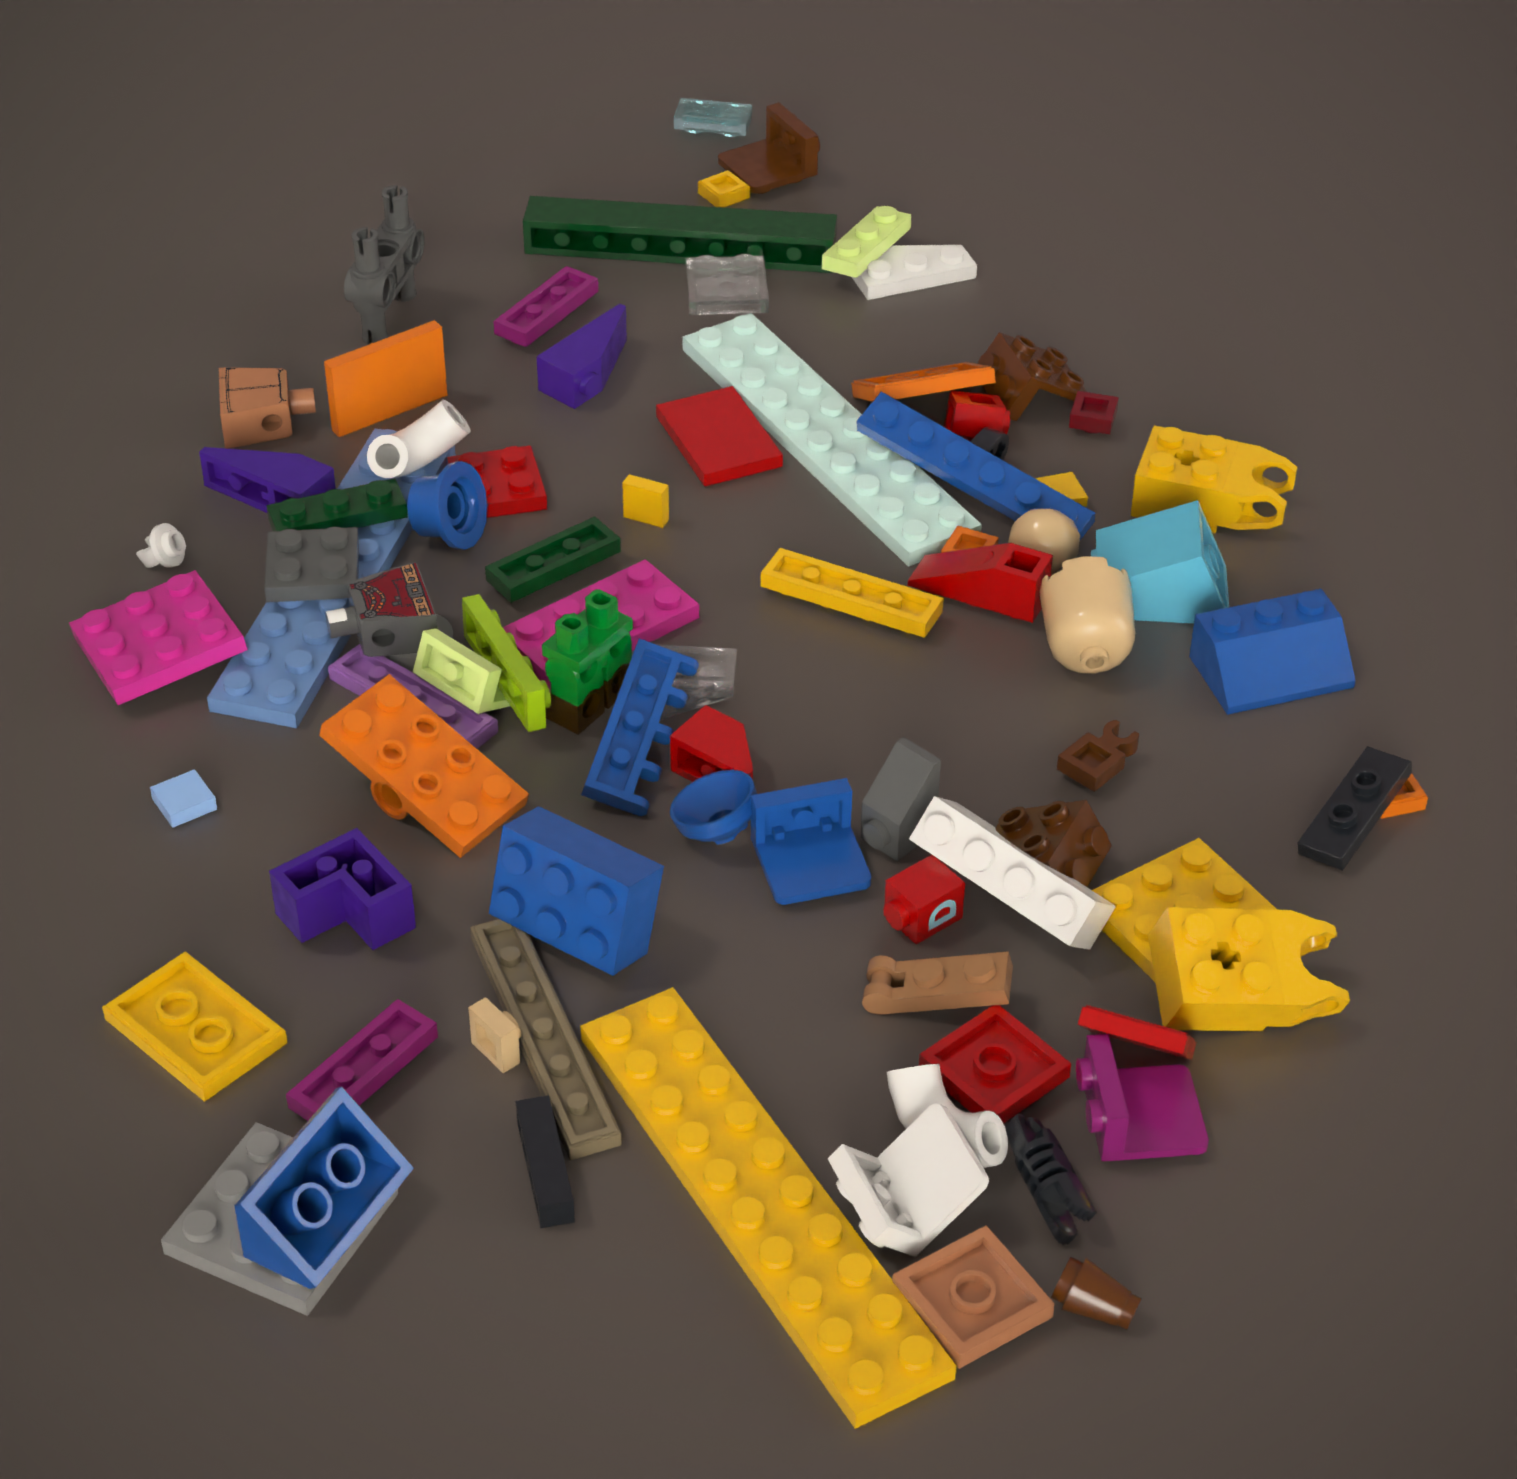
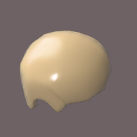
M1032 509L1014 522L1011 527L1008 543L1052 554L1051 574H1054L1062 567V562L1076 558L1079 550L1080 534L1074 521L1062 512L1055 509Z

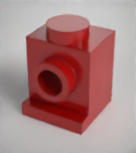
M950 390L944 422L945 428L959 436H963L968 441H971L985 427L1005 434L1008 433L1010 411L1006 410L999 395Z

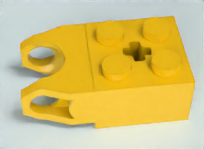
M1154 425L1135 474L1130 516L1139 518L1198 500L1213 533H1216L1218 526L1236 530L1277 527L1283 524L1287 501L1278 494L1293 490L1297 466L1286 457L1261 446L1228 440L1217 435H1202L1181 431L1175 427ZM1278 467L1286 472L1288 479L1283 482H1274L1263 477V472L1267 468ZM1253 503H1271L1276 508L1277 513L1271 517L1261 516L1255 512Z
M1167 907L1148 934L1162 1026L1175 1030L1263 1031L1266 1027H1292L1312 1018L1341 1013L1350 1002L1348 990L1338 987L1330 981L1320 980L1311 975L1304 967L1300 958L1309 952L1328 948L1331 939L1337 937L1336 927L1326 921L1317 920L1293 910Z

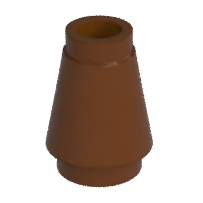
M1070 1257L1051 1296L1052 1299L1064 1304L1062 1307L1063 1311L1114 1326L1118 1325L1126 1330L1142 1299L1132 1294V1291L1088 1258L1083 1263L1073 1257Z

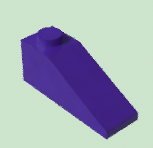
M622 304L616 305L536 356L538 390L573 409H576L603 391L627 341L626 306Z
M204 447L199 451L204 486L266 513V505L283 502L290 498L298 499L322 494L336 489L334 468L302 454Z

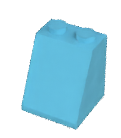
M1198 500L1096 530V549L1091 550V556L1104 557L1107 559L1108 566L1120 571L1121 569L1127 571L1132 588L1134 620L1194 623L1195 614L1229 607L1226 564Z

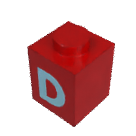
M930 855L886 880L884 916L892 928L904 933L917 945L963 918L965 882L938 858Z

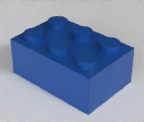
M538 806L502 827L488 914L614 976L648 952L664 866Z

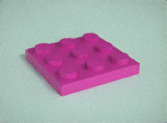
M196 570L187 574L173 576L163 584L146 591L132 593L120 602L103 609L89 611L83 617L69 622L75 640L117 705H121L248 650L242 633Z

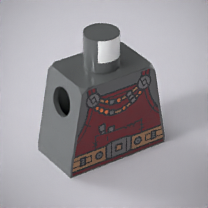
M417 562L408 563L351 581L347 586L350 607L325 611L330 638L357 634L363 655L368 657L417 653L423 631L437 629L436 613Z

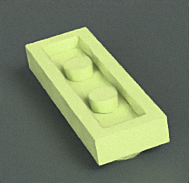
M891 206L875 207L822 255V269L857 278L868 268V264L871 261L877 260L911 229V214L899 212Z

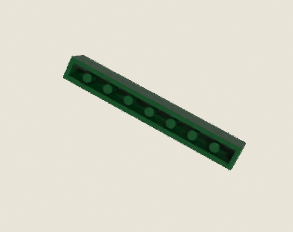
M530 196L523 218L524 254L824 273L832 272L822 269V255L836 243L837 214Z

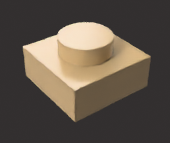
M486 997L468 1007L472 1044L502 1073L520 1064L519 1039L521 1038V1031L514 1017L507 1011L501 1012Z

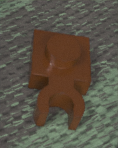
M1112 720L1104 726L1103 735L1100 738L1087 732L1058 755L1057 770L1095 792L1124 769L1125 758L1135 754L1138 749L1140 733L1134 731L1128 737L1120 738L1118 737L1120 722Z

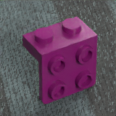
M1109 1034L1087 1035L1084 1058H1077L1076 1079L1079 1091H1085L1087 1099V1127L1089 1133H1095L1101 1162L1200 1155L1207 1151L1209 1138L1192 1076L1186 1066L1164 1065L1117 1069Z

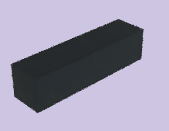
M547 1095L515 1101L517 1125L540 1229L574 1223V1199L550 1097Z

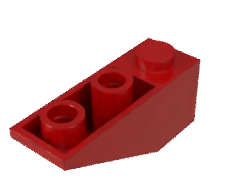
M1014 543L929 554L923 557L908 579L907 586L964 602L971 606L1001 613L1014 619L1033 623L1042 609L1039 593L1042 579L1046 575H1048L1049 579L1051 577L1053 555Z

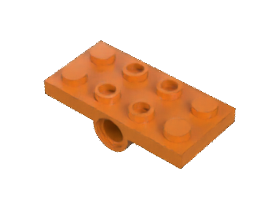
M390 674L321 724L319 736L371 780L373 798L388 816L401 820L410 814L459 858L474 848L527 803L529 793Z

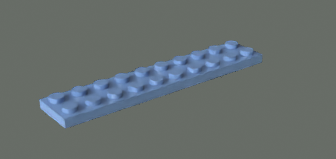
M375 428L337 489L365 485L376 480L393 479L377 476L370 469L367 463V451L374 439L381 435L394 434L396 431ZM455 445L426 466L409 475L395 478L406 503L408 502V494L414 481L422 476L439 475L447 465V457L456 456ZM409 516L358 528V579L391 568L413 530ZM349 598L266 602L244 637L248 650L231 658L208 695L209 712L298 728L329 674L328 666L338 659L351 636L331 639L327 628L325 611L350 607Z

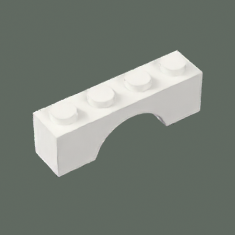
M934 796L909 840L1069 946L1090 950L1116 908L1115 905L1077 880L1052 869L1028 855L1002 837L994 826L957 802Z

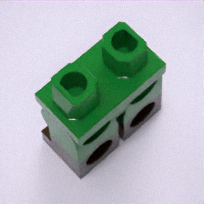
M595 589L585 597V609L578 615L575 613L564 614L555 622V634L542 644V656L548 658L545 664V671L551 682V706L546 708V719L577 735L605 712L604 707L609 709L615 704L632 658L630 631L633 629V619L618 611V600L616 597L600 589ZM583 707H584V708H586L587 710L582 714Z

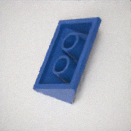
M343 1087L336 1088L234 1205L243 1256L309 1289L316 1288L414 1169Z

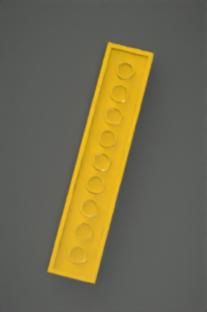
M674 987L580 1025L581 1040L855 1429L955 1380L956 1364L902 1292L892 1282L891 1277Z

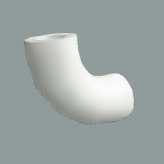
M443 399L406 428L394 434L381 435L374 439L367 451V463L377 476L383 478H398L409 475L444 454L468 435L471 430L459 411Z
M940 1064L914 1066L887 1072L889 1090L899 1121L905 1129L931 1104H941L949 1109L983 1168L997 1166L1003 1162L1008 1150V1136L1000 1117L991 1111L967 1113L955 1107L946 1094Z

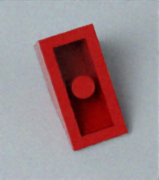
M705 705L670 735L671 771L693 782L705 775L722 770L742 771L753 779V766L744 724L731 716Z

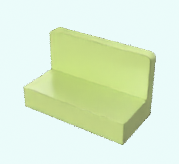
M436 628L423 631L413 668L414 674L477 714L510 707L507 699L498 688L501 668Z

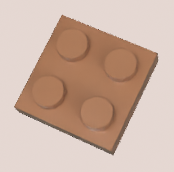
M987 1225L893 1274L892 1282L902 1292L958 1369L1053 1318L1055 1303Z

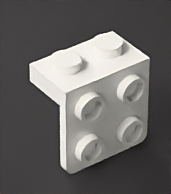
M938 1103L931 1104L878 1157L842 1144L828 1158L838 1177L836 1182L837 1188L853 1204L861 1219L859 1227L864 1236L877 1247L882 1248L886 1246L914 1257L987 1188L989 1182L986 1171L949 1109Z

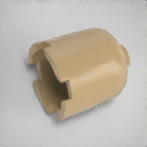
M1082 556L1062 562L1061 571L1053 574L1050 579L1048 575L1042 579L1039 593L1047 641L1053 657L1065 668L1082 674L1101 673L1120 665L1132 651L1136 633L1132 588L1127 571L1125 569L1120 571L1108 566L1107 559L1104 557Z

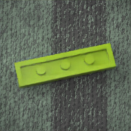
M480 594L463 597L462 609L465 639L475 653L502 669L498 688L526 730L532 732L546 728V708L551 706V696L544 680L539 681L534 674L528 656L521 655L512 633L505 632L496 610H490Z

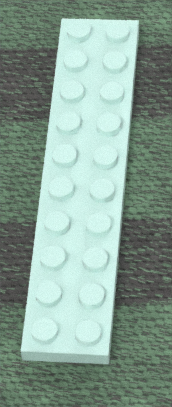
M752 313L737 316L732 320L712 327L702 328L697 332L682 337L683 351L722 388L733 386L762 427L908 567L920 563L925 555L941 553V549L957 526L981 532L982 524L918 465L857 431L856 421L862 414Z

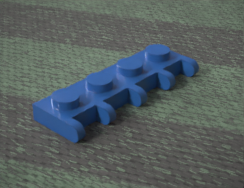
M640 638L638 639L582 790V796L637 816L647 814L650 806L649 801L633 793L639 778L650 782H656L660 778L661 767L647 761L646 757L652 741L663 745L670 744V735L674 730L669 726L660 724L659 721L665 704L674 708H683L688 698L687 694L680 689L672 687L677 672L686 676L696 675L699 667L697 660Z

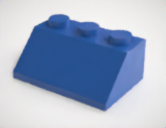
M1322 588L1195 614L1189 657L1227 715L1355 687L1356 680L1342 616Z

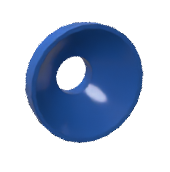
M722 770L693 781L679 792L671 804L670 816L674 825L683 836L693 840L715 842L716 845L734 840L739 832L748 827L751 819V795L757 794L754 781L747 773L737 770Z

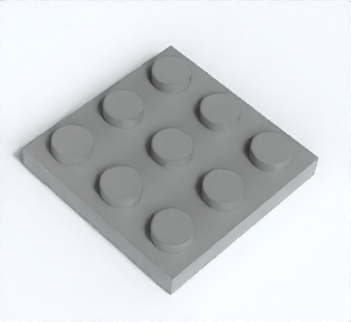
M256 1122L161 1239L163 1252L165 1255L308 1316L396 1198L398 1188L316 1288L309 1289L243 1256L234 1205L294 1138Z

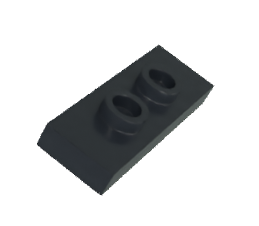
M1367 746L1297 842L1298 854L1343 871L1411 775V761Z

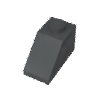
M902 737L899 739L862 801L861 838L867 841L871 847L884 852L896 861H899L918 845L909 840L933 797L939 796L941 760L907 738Z

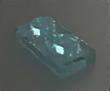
M681 98L674 114V129L686 130L694 134L710 132L720 133L727 137L746 136L752 120V104Z

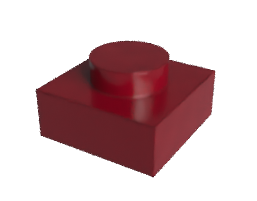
M1077 391L1070 413L1069 428L1083 430L1087 433L1110 434L1118 409L1119 397Z

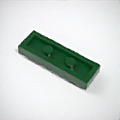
M395 478L376 480L365 485L346 489H333L322 494L298 499L290 498L283 502L266 505L268 520L273 531L286 529L313 530L330 527L360 528L408 517L407 503Z
M594 516L485 566L486 581L512 603L621 552V538Z

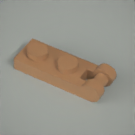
M1009 951L895 961L891 957L882 955L875 956L868 963L866 975L870 984L864 989L862 1005L870 1013L884 1015L1009 1004L1013 972Z

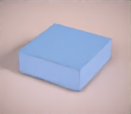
M195 769L150 787L152 800L172 828L217 810L215 796Z

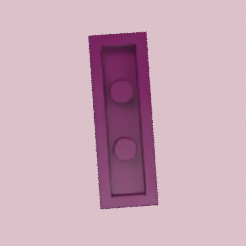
M565 266L493 321L494 334L524 347L529 346L599 292L598 278Z
M395 1000L286 1093L288 1108L308 1121L333 1091L339 1087H343L360 1106L438 1038L437 1023L401 1000Z

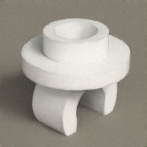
M162 523L155 526L151 534L146 537L145 542L149 547L136 553L146 568L154 567L159 563L167 568H172L182 563L185 556L186 543L183 535L174 526Z

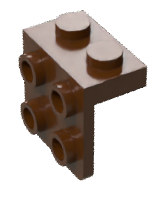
M778 102L766 106V139L719 153L718 164L750 186L751 193L764 194L771 189L787 184L799 183L803 179L817 175L820 140L816 132L811 130L796 115L792 114Z
M999 332L978 361V364L994 368L996 383L982 386L988 394L1000 396L1006 410L1010 411V419L1014 421L1019 419L1039 389L1075 401L1077 391L1087 392L1083 387L1084 380L1071 371L1066 364L1068 359L1062 352L1050 346L1046 350L1037 347L1031 340L1022 335H1017L1014 338Z
M1087 799L1066 803L1064 801H1055L1045 806L1031 808L1014 807L1001 815L999 823L995 827L1002 837L1028 855L1052 869L1077 880L1086 887L1090 884L1112 846L1105 829L1101 827Z

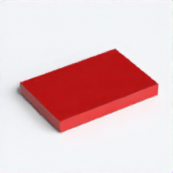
M733 386L656 405V417L704 487L783 467V454Z

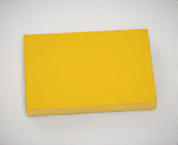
M186 951L102 1007L106 1021L204 1102L288 1043L286 1031Z

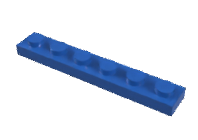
M880 392L856 421L857 431L1014 521L1032 509H1055L1074 521L1080 534V540L1095 522V512L883 392Z

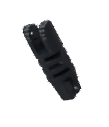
M1016 1114L1005 1127L1015 1156V1165L1054 1238L1063 1246L1065 1244L1068 1245L1078 1235L1077 1226L1074 1225V1220L1069 1212L1085 1222L1092 1219L1097 1211L1052 1131L1049 1128H1045L1037 1118Z

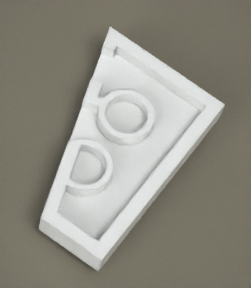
M892 245L877 260L871 261L868 264V268L857 278L852 277V279L866 299L871 300L974 279L977 274V264L962 245Z

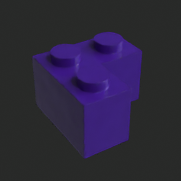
M358 828L269 871L275 914L301 943L346 921L372 950H375L416 928L412 885Z

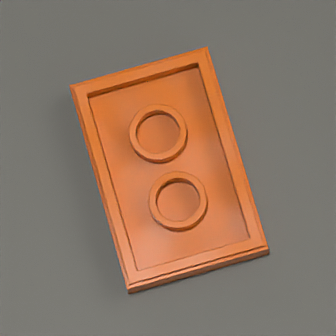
M435 320L324 361L331 428L338 437L448 396L442 326Z
M962 362L854 380L851 385L853 397L873 402L880 392L896 400L996 383L994 368H991V366Z

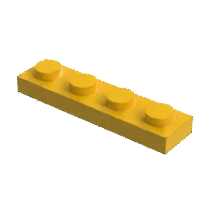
M779 548L761 572V587L923 638L927 636L943 612V597L783 548Z

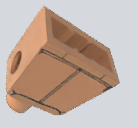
M219 368L220 417L225 448H235L288 438L292 435L291 415L316 413L314 388L289 390L287 371L282 368Z

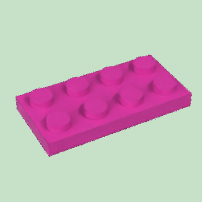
M644 559L504 626L503 629L506 633H512L521 655L528 656L534 674L540 681L544 680L551 690V682L545 671V664L548 658L542 656V644L555 634V622L564 614L575 613L578 615L585 609V597L595 589H600L616 597L618 600V611L633 619V629L630 631L632 651L635 650L639 638L652 642L698 619L699 603Z

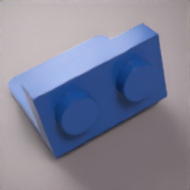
M847 778L751 795V840L775 902L787 905L861 891L871 886V873L851 828L852 789Z

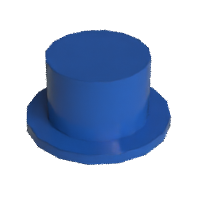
M456 461L446 465L439 475L422 476L414 481L408 494L407 510L410 523L416 533L423 537H441L449 547L458 550H466L473 547L481 538L487 519V498L480 474L471 464Z

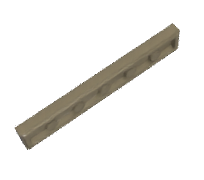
M500 919L471 926V940L503 1011L509 1012L519 1025L521 1031L519 1047L540 1095H549L558 1135L570 1161L621 1146V1131L528 933Z

